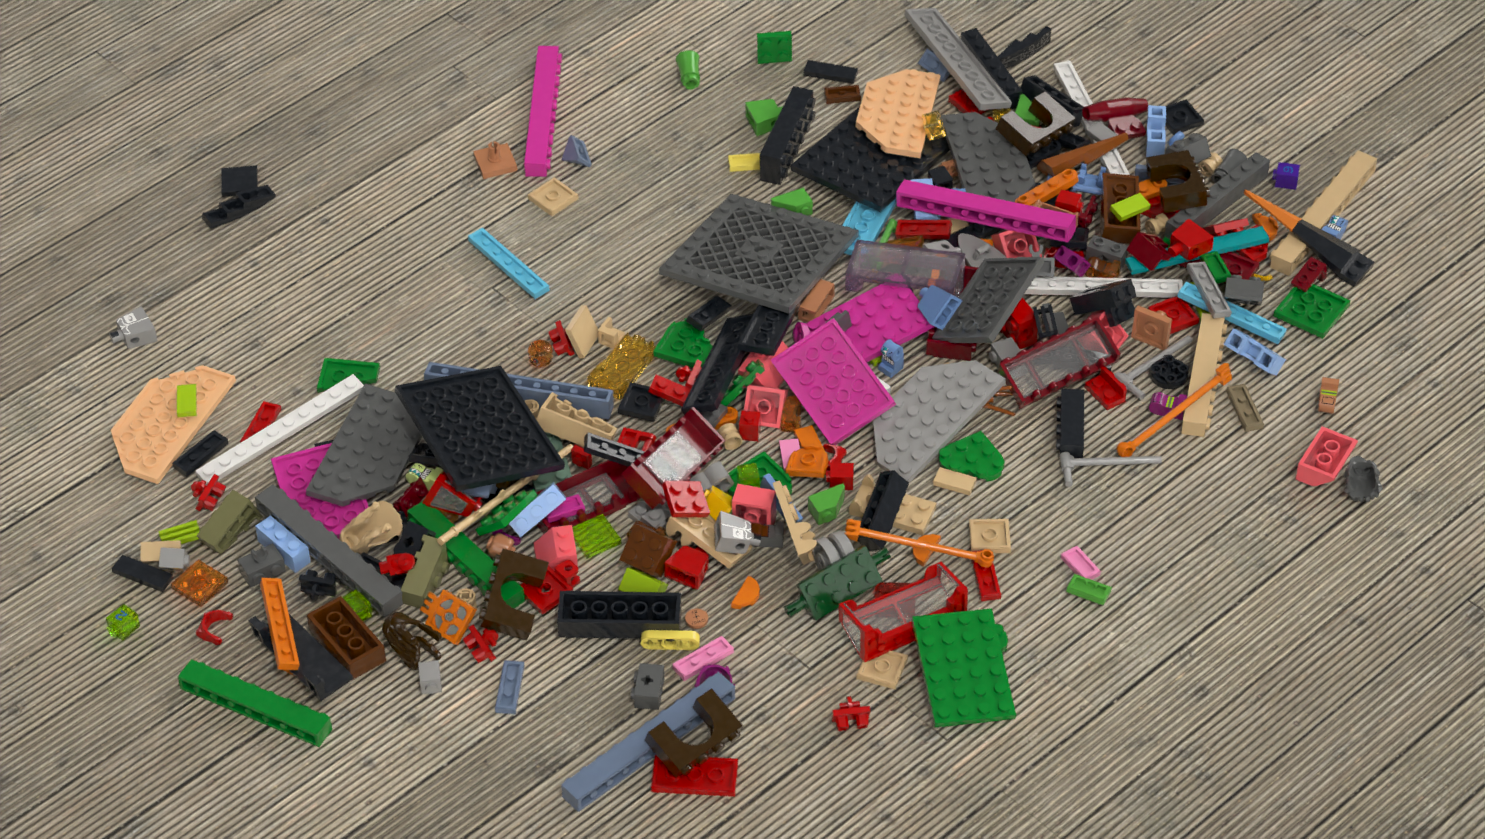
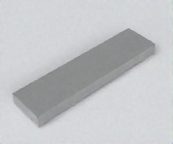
M1188 263L1186 269L1212 317H1230L1232 311L1206 263Z

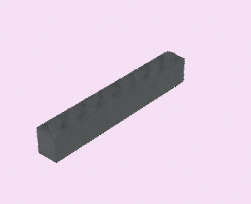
M1255 152L1209 188L1210 197L1207 198L1206 206L1181 210L1166 221L1164 237L1171 240V234L1187 219L1192 220L1201 228L1245 195V189L1250 191L1268 177L1270 160Z

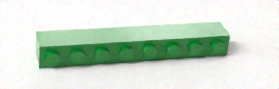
M422 502L407 511V522H414L435 532L434 538H439L449 531L451 527L455 526L439 510L428 507ZM460 532L458 536L446 542L448 562L452 563L461 575L464 574L473 586H477L483 596H485L486 590H490L491 584L488 583L490 574L495 572L496 566H493L494 561L463 532ZM510 581L501 586L502 598L510 607L515 609L525 602L524 588L516 581Z
M191 659L178 675L180 689L314 746L320 747L332 731L331 718L327 714L319 713L306 705H300L289 698H283L272 691L259 688L256 684L247 683L237 676L228 675L220 669L207 666L203 662Z

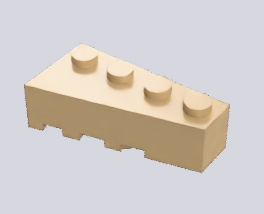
M553 392L540 408L537 421L545 433H551L562 440H568L580 447H584V436L588 432L612 441L614 440L617 431L616 427L598 417H589L587 411L573 408L571 402L568 400L563 402L557 399L558 395Z

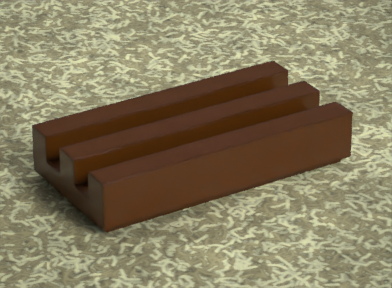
M859 85L824 88L826 104L861 101Z

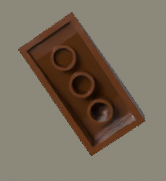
M1113 173L1102 174L1100 237L1117 243L1130 244L1135 235L1141 231L1140 213L1120 222L1110 210L1111 205L1139 193V176Z

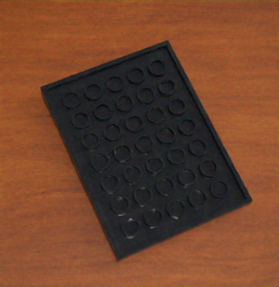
M859 106L792 163L791 171L881 212L896 199V191L904 179H918L950 149L944 130L929 124L921 158L885 153L881 149V145L873 143L866 136V132L856 128Z
M502 366L395 386V393L456 492L564 470V461Z

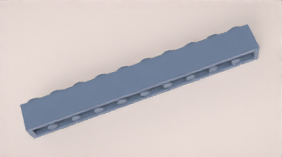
M429 362L424 372V380L480 369ZM507 374L523 400L531 399L537 401L539 409L552 392L558 395L557 399L563 402L564 400L571 402L573 408L587 411L589 417L609 420L614 408L613 390Z
M719 672L708 677L705 682L693 688L683 698L677 699L669 708L662 710L658 716L651 721L645 722L641 728L630 733L620 743L613 745L605 754L599 755L591 764L581 768L573 777L567 778L561 784L562 798L580 812L655 757L654 751L644 741L650 730L664 721L674 734L681 739L704 722L692 708L698 697L712 688L727 705L735 699V686Z

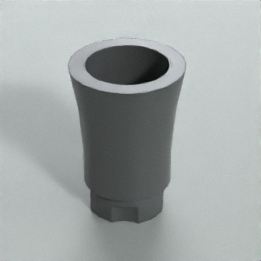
M1230 149L1212 174V181L1217 183L1248 159L1246 155L1238 149Z

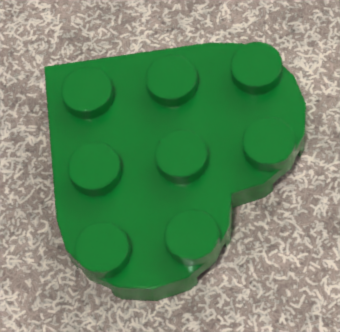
M687 318L677 323L674 321L667 328L654 349V357L689 367H694L698 359L702 361L700 367H703L713 347L710 344V340L705 338L704 329L702 331L695 329L686 322Z
M982 431L953 442L939 451V465L941 468L979 479H986V482L996 480L1002 475L1005 462L1002 455Z
M762 452L728 473L734 485L727 491L731 496H734L738 484L760 488L759 485L763 476L769 473L776 482L780 480L782 486L786 485L791 495L792 481L790 476L768 454ZM746 468H749L750 470H744V471L750 473V475L742 476V475L747 474V473H743L742 470H743V469H746Z

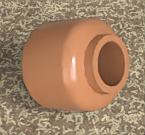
M497 533L495 536L491 535L486 545L488 555L494 559L496 554L500 555L503 548L516 551V548L513 547L514 540L501 533Z

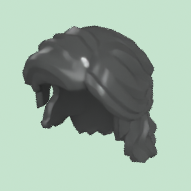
M1361 456L1352 457L1344 474L1346 482L1344 491L1350 495V499L1353 501L1359 500V502H1363L1365 498L1366 502H1370L1375 497H1379V493L1383 490L1379 481L1380 472L1372 460H1365Z

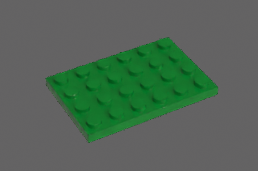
M992 608L912 616L911 621L934 728L1012 720L1016 718Z

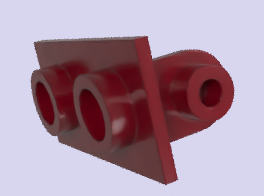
M421 477L417 481L411 482L404 495L393 503V507L397 512H405V517L408 516L407 511L419 504L429 492Z

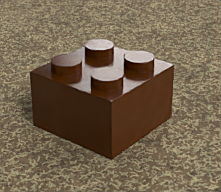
M634 524L619 560L652 576L662 578L665 571V562L671 557L677 541L644 525Z

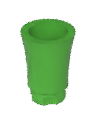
M692 50L682 51L676 56L681 82L688 90H693L700 83V57L697 52Z

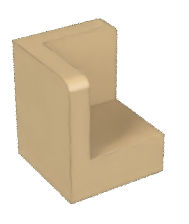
M607 317L598 329L599 344L616 349L625 337V332L613 328L611 317Z

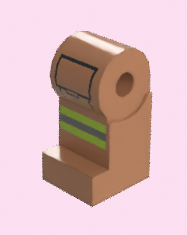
M1322 377L1318 412L1334 414L1340 379Z

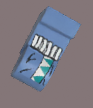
M1333 215L1327 226H1324L1322 230L1341 240L1347 228L1348 220Z
M889 339L881 348L882 362L878 365V370L892 378L903 369L904 352L902 346Z

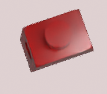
M1187 219L1171 234L1168 251L1172 254L1171 257L1173 258L1181 255L1186 260H1191L1212 251L1214 236L1192 220Z
M683 546L666 560L664 577L698 590L709 568V555L699 546L695 549Z

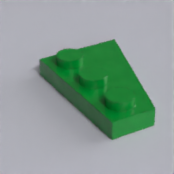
M324 358L317 392H325L352 374L363 385L365 383H377L381 368L380 363Z
M759 359L756 362L751 361L745 368L747 371L742 376L739 374L732 381L733 385L727 389L720 404L724 406L729 405L742 392L744 385L749 386L754 381L757 372L761 375L765 371L764 364Z

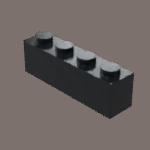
M1036 75L1023 78L1020 87L1023 91L1022 95H1025L1032 102L1036 96L1046 92L1076 118L1073 128L1080 126L1084 106Z
M1061 389V396H1057V408H1060V410H1057L1056 422H1060V424H1057L1056 436H1060V439H1056V450H1060V454L1062 452H1069L1074 458H1083L1084 390Z
M895 470L880 472L862 517L861 528L890 533L909 482ZM860 535L857 540L862 546H866L868 551L881 550L887 542Z

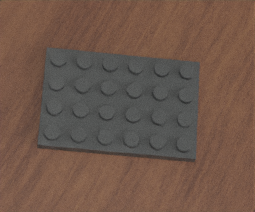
M1041 257L984 259L959 296L962 300L961 304L944 329L938 328L932 339L948 341L950 343H992L1035 276L1039 273L1045 263Z

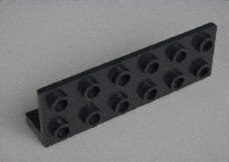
M289 614L299 660L298 670L289 671L322 701L353 680V675ZM256 616L252 617L248 621L254 636L275 656L269 625L264 620L260 621Z

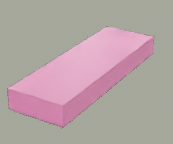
M720 636L673 663L672 669L686 681L700 673L703 666L708 664L714 665L733 654L734 648L723 636Z

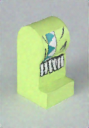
M414 463L405 477L410 484L421 477L429 491L437 477L444 471L438 467L434 470L426 468L420 463Z

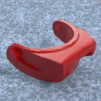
M828 443L823 445L826 452L835 454L828 461L826 470H830V463H842L843 457L847 454L845 448Z
M213 610L204 613L199 628L196 630V636L215 645H221L223 640L211 634L208 628L216 621L232 620L233 614L223 610Z

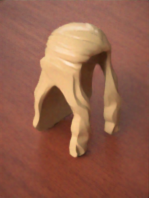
M374 501L371 506L359 513L357 517L353 518L342 529L339 539L341 542H346L354 553L362 554L365 552L368 554L370 548L387 543L393 537L402 534V519L391 503Z

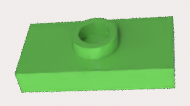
M1074 574L1067 586L1066 592L1104 606L1112 587Z

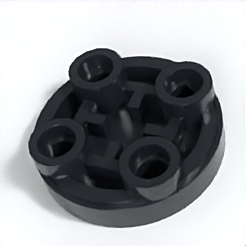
M1164 355L1162 359L1152 364L1150 378L1158 387L1177 389L1187 382L1189 367L1182 361L1174 359L1172 355Z

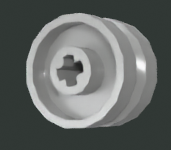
M837 530L830 533L827 538L821 537L816 539L817 545L812 550V554L820 571L854 551V548L848 537L842 531Z

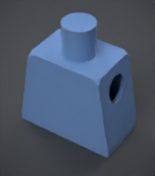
M931 285L929 289L924 287L920 290L919 295L922 299L918 303V308L931 325L943 330L962 300L939 287Z

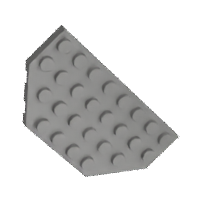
M976 360L921 367L892 397L896 405L873 420L878 466L885 471L895 470L910 483L939 453L940 449L944 448L1006 383L1005 378Z

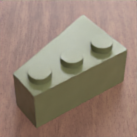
M232 490L224 498L219 508L212 513L208 522L201 527L197 537L204 545L221 555L238 540L237 535L243 530L247 532L250 529L249 525L255 519L259 521L263 516L250 499Z
M423 534L421 552L416 551L414 557L417 558L414 569L408 571L401 588L403 604L416 608L426 607V604L423 603L424 600L432 601L427 596L428 593L434 594L436 588H439L441 585L442 577L448 573L450 563L447 558L446 543L439 545L437 542L438 538Z

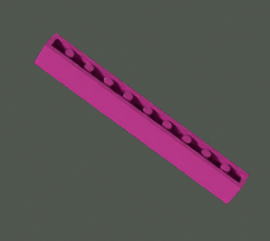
M538 46L524 162L525 177H547V170L551 169V159L549 157H552V147L550 145H553L554 137L551 133H555V123H553L556 122V111L554 110H557V99L555 98L559 97V88H557V86H560V76L558 75H561V65L559 63H562V53H559V46Z
M905 179L896 191L897 206L1063 242H1069L1076 230V215Z

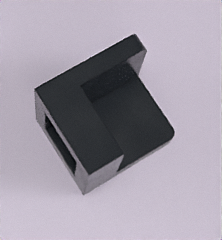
M945 166L928 170V179L932 178L934 186L944 185L948 189H953V178Z

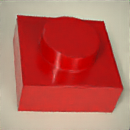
M574 445L571 449L572 463L589 469L592 466V454L586 453L584 448Z

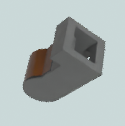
M776 521V525L751 524V532L761 535L760 544L756 547L783 548L784 522Z

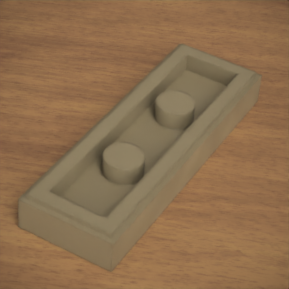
M1240 384L1227 387L1226 392L1244 431L1264 429L1262 418L1246 385Z

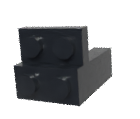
M1131 279L1090 287L1069 298L1074 315L1105 310L1110 327L1117 326L1134 317L1135 307L1131 299L1136 297V292Z

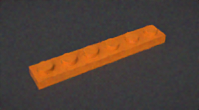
M261 578L260 587L277 668L279 670H298L299 660L282 580L280 578Z

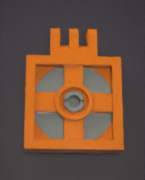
M443 589L439 597L429 592L427 596L433 599V601L425 599L423 603L429 606V608L427 609L424 606L420 608V611L428 615L425 624L441 633L442 637L458 645L477 609L447 590Z

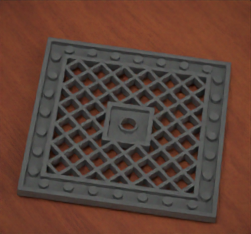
M730 194L659 268V275L790 313L858 238L859 230L736 194Z

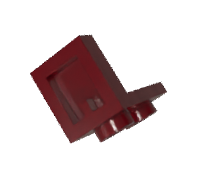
M1092 195L1085 212L1078 213L1077 227L1086 228L1087 225H1091L1092 214H1096L1098 209L1095 195Z
M1310 257L1293 278L1291 285L1307 292L1316 280L1324 282L1327 278V264Z

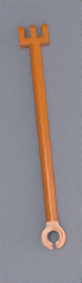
M1223 363L1215 369L1217 375L1134 440L1119 443L1116 448L1117 453H1119L1118 455L1121 457H1131L1137 446L1218 383L1224 386L1231 381L1232 375L1229 364Z
M848 519L846 521L847 526L845 527L844 534L849 540L857 541L860 535L975 560L982 567H990L994 561V554L989 549H984L981 552L977 551L976 553L861 528V521Z

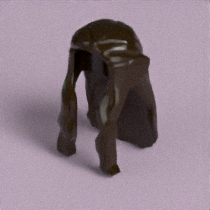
M402 612L393 613L385 619L382 625V633L392 649L408 668H412L415 671L419 670L420 647L428 651L436 660L441 659L440 652L433 644L428 643L421 636H413L406 629L405 625H416L437 642L442 639L441 633Z

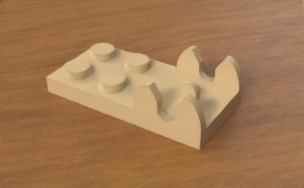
M870 474L863 478L862 485L850 504V515L861 518L864 515L875 487L874 479ZM905 494L893 527L924 535L936 510L937 503Z
M780 480L774 482L773 486L798 556L803 565L815 561L812 550L817 545V541L813 540L816 535L809 531L811 528L809 523H796L799 517L793 503L790 504L793 500L787 486H782Z
M710 515L708 517L670 516L666 525V533L669 537L675 535L677 531L681 533L680 541L682 547L694 542L729 569L745 557L753 547L750 544L745 554L715 551L714 524L716 520Z

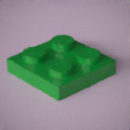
M791 31L757 33L758 64L792 62Z

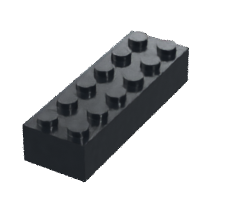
M796 86L792 87L760 153V181L781 185L783 179L787 178L788 168L791 167L794 156L798 155L799 146L804 142L805 133L809 132L811 121L815 119L816 112L813 111L816 99L813 98V90Z
M560 591L557 618L558 637L641 639V634L646 630L680 631L681 593Z

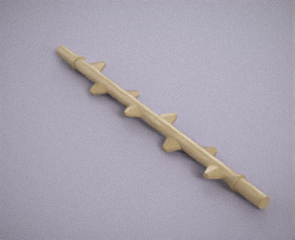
M568 444L558 454L563 459L571 453V449L574 446ZM539 475L521 478L506 490L502 489L495 498L437 539L438 544L443 545L451 538L458 536L462 530L483 515L487 516L494 507L530 481H536Z

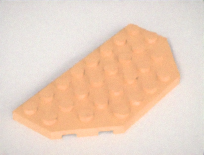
M905 69L867 82L856 120V128L866 132V136L873 143L881 145V149L885 153L921 158L927 134L926 130H928L941 75L933 72L927 73L915 69Z
M201 365L195 367L193 371L184 372L183 370L169 374V377L159 380L158 377L150 379L111 429L112 438L124 472L159 484L172 467V463L178 459L236 382L235 376ZM196 384L197 416L178 418L177 385Z

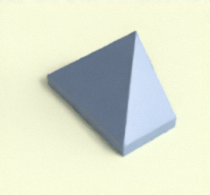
M571 135L561 160L590 167L592 164L584 141Z

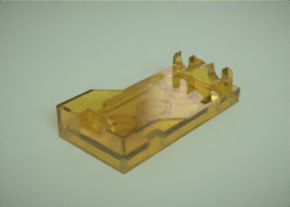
M627 332L610 355L587 377L588 386L613 390V398L622 400L630 382L635 383L653 360V351L656 348L654 341L648 343L645 337L635 334L631 337Z

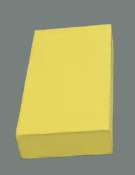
M760 153L728 155L730 172L760 170Z

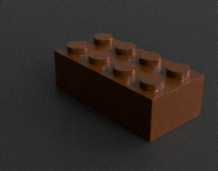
M341 596L307 614L309 631L353 675V680L386 662L384 645Z

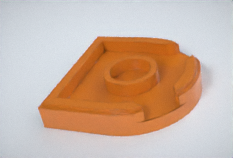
M804 445L803 448L797 451L794 450L791 453L785 472L789 476L824 478L829 461L827 452L819 445Z

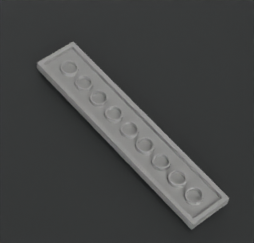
M936 8L905 10L904 16L979 110L985 111L987 109L1011 107V100Z

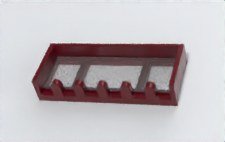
M1098 316L1093 319L1090 317L1077 327L1073 325L1066 329V332L1051 336L1044 343L1040 341L1029 350H1021L1011 359L1010 357L1003 359L997 371L1005 378L1006 385L1012 387L1009 390L1020 410L1100 371L1104 366L1108 367L1118 362L1121 353Z

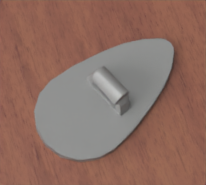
M964 233L958 236L959 248L971 267H979L986 258H1006L999 250L980 238Z

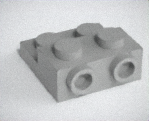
M643 500L628 511V517L634 522L641 521L659 533L666 531V525L671 516L667 502L662 506L659 503L655 508L651 509Z

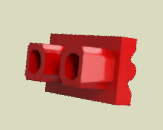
M559 320L555 322L557 328L548 332L551 340L555 343L553 348L558 356L565 352L572 356L575 353L571 341Z
M697 359L691 371L689 366L679 367L676 370L678 381L681 383L686 381L685 387L691 389L696 381L694 379H697L702 369L700 367L702 361Z
M214 474L207 486L205 485V480L195 481L191 485V489L194 492L193 496H200L198 499L199 503L195 508L196 510L201 511L204 507L213 511L216 507L218 499L210 495L214 494L221 498L226 489L225 485L218 482V475Z
M409 553L388 555L386 556L387 561L379 563L381 574L390 573L393 576L408 573L414 567L415 559Z
M474 624L468 627L471 633L464 637L463 641L470 650L478 644L480 645L471 652L476 661L480 663L487 658L491 662L495 660L496 657L488 645L492 647L497 645L498 633L495 630L484 629V634L481 635Z
M851 696L846 697V703H839V709L832 711V722H835L838 731L849 730V720H856L857 729L868 728L870 706L860 707V701L852 702Z

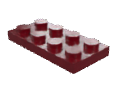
M1233 252L1219 254L1231 275L1242 276V279L1249 280V277H1253L1259 269L1260 263ZM1197 259L1189 262L1180 263L1177 265L1186 268L1188 263H1196L1201 261L1200 259Z

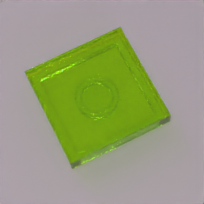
M604 514L572 527L574 541L586 559L622 544V539Z

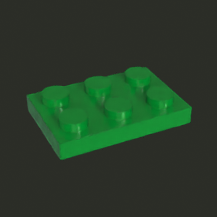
M523 490L515 496L511 495L503 501L502 505L492 509V514L483 518L480 521L481 524L475 529L478 535L481 536L505 528L538 496L535 490L527 492Z

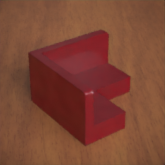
M1138 232L1126 249L1150 271H1154L1161 260L1169 261L1172 256L1166 250L1169 245L1157 235Z

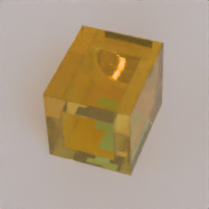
M939 110L922 114L924 130L929 141L946 136L944 122Z

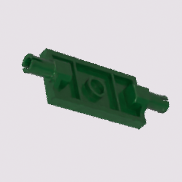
M863 545L796 584L800 595L798 599L784 606V610H788L786 614L792 617L805 609L810 612L813 620H818L837 609L840 603L852 600L879 584L883 580L877 570V565L891 558L890 554L887 555L889 551L883 547L878 552L870 555L867 547Z

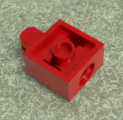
M1023 298L1018 302L1013 313L1000 330V333H1003L1006 338L1012 337L1020 350L1037 343L1038 333L1033 309Z

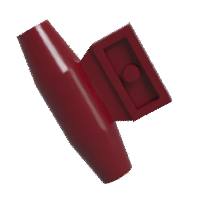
M1125 97L1103 100L1085 106L1082 110V115L1086 121H1108V128L1117 135L1127 133L1129 139L1144 137L1147 132L1140 119L1134 116L1146 113L1149 104L1144 98Z

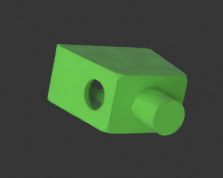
M773 99L745 102L746 117L756 136L771 132L783 106L778 107Z

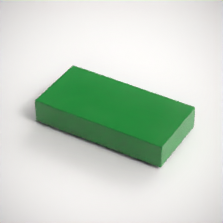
M1217 251L1200 256V261L1206 263L1216 284L1226 282L1227 277L1231 278V273Z

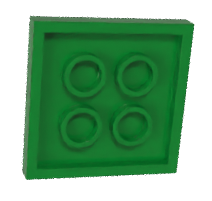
M1315 284L1307 292L1294 287L1274 310L1273 316L1323 339L1348 309L1351 300Z

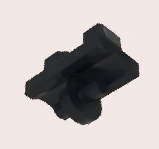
M308 569L305 575L300 574V590L305 592V594L311 595L312 601H317L319 596L336 597V576L334 573L327 572L324 578L318 577V572Z

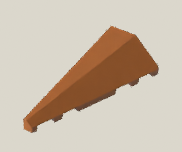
M1123 133L1044 159L1037 165V169L1045 176L1049 174L1054 177L1066 169L1075 167L1079 163L1088 165L1129 139L1128 134Z

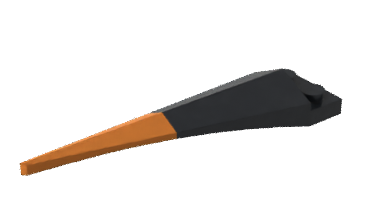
M1246 189L1244 190V194L1281 222L1327 264L1338 278L1355 287L1373 267L1375 262L1359 253V249Z

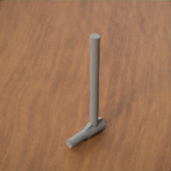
M1187 335L1128 374L1118 371L1114 375L1126 386L1127 391L1129 390L1142 400L1146 394L1133 385V379L1150 369L1152 364L1162 359L1164 355H1172L1192 342V338Z
M1062 452L1060 454L1061 470L1064 473L1065 486L1070 487L1073 485L1071 471L1075 466L1161 464L1162 457L1074 458L1069 452Z

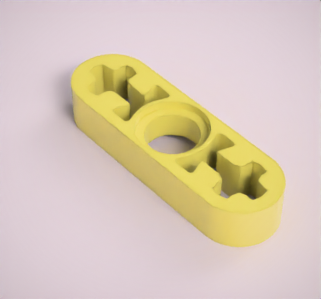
M646 630L641 634V646L650 650H695L700 644V635L695 631Z

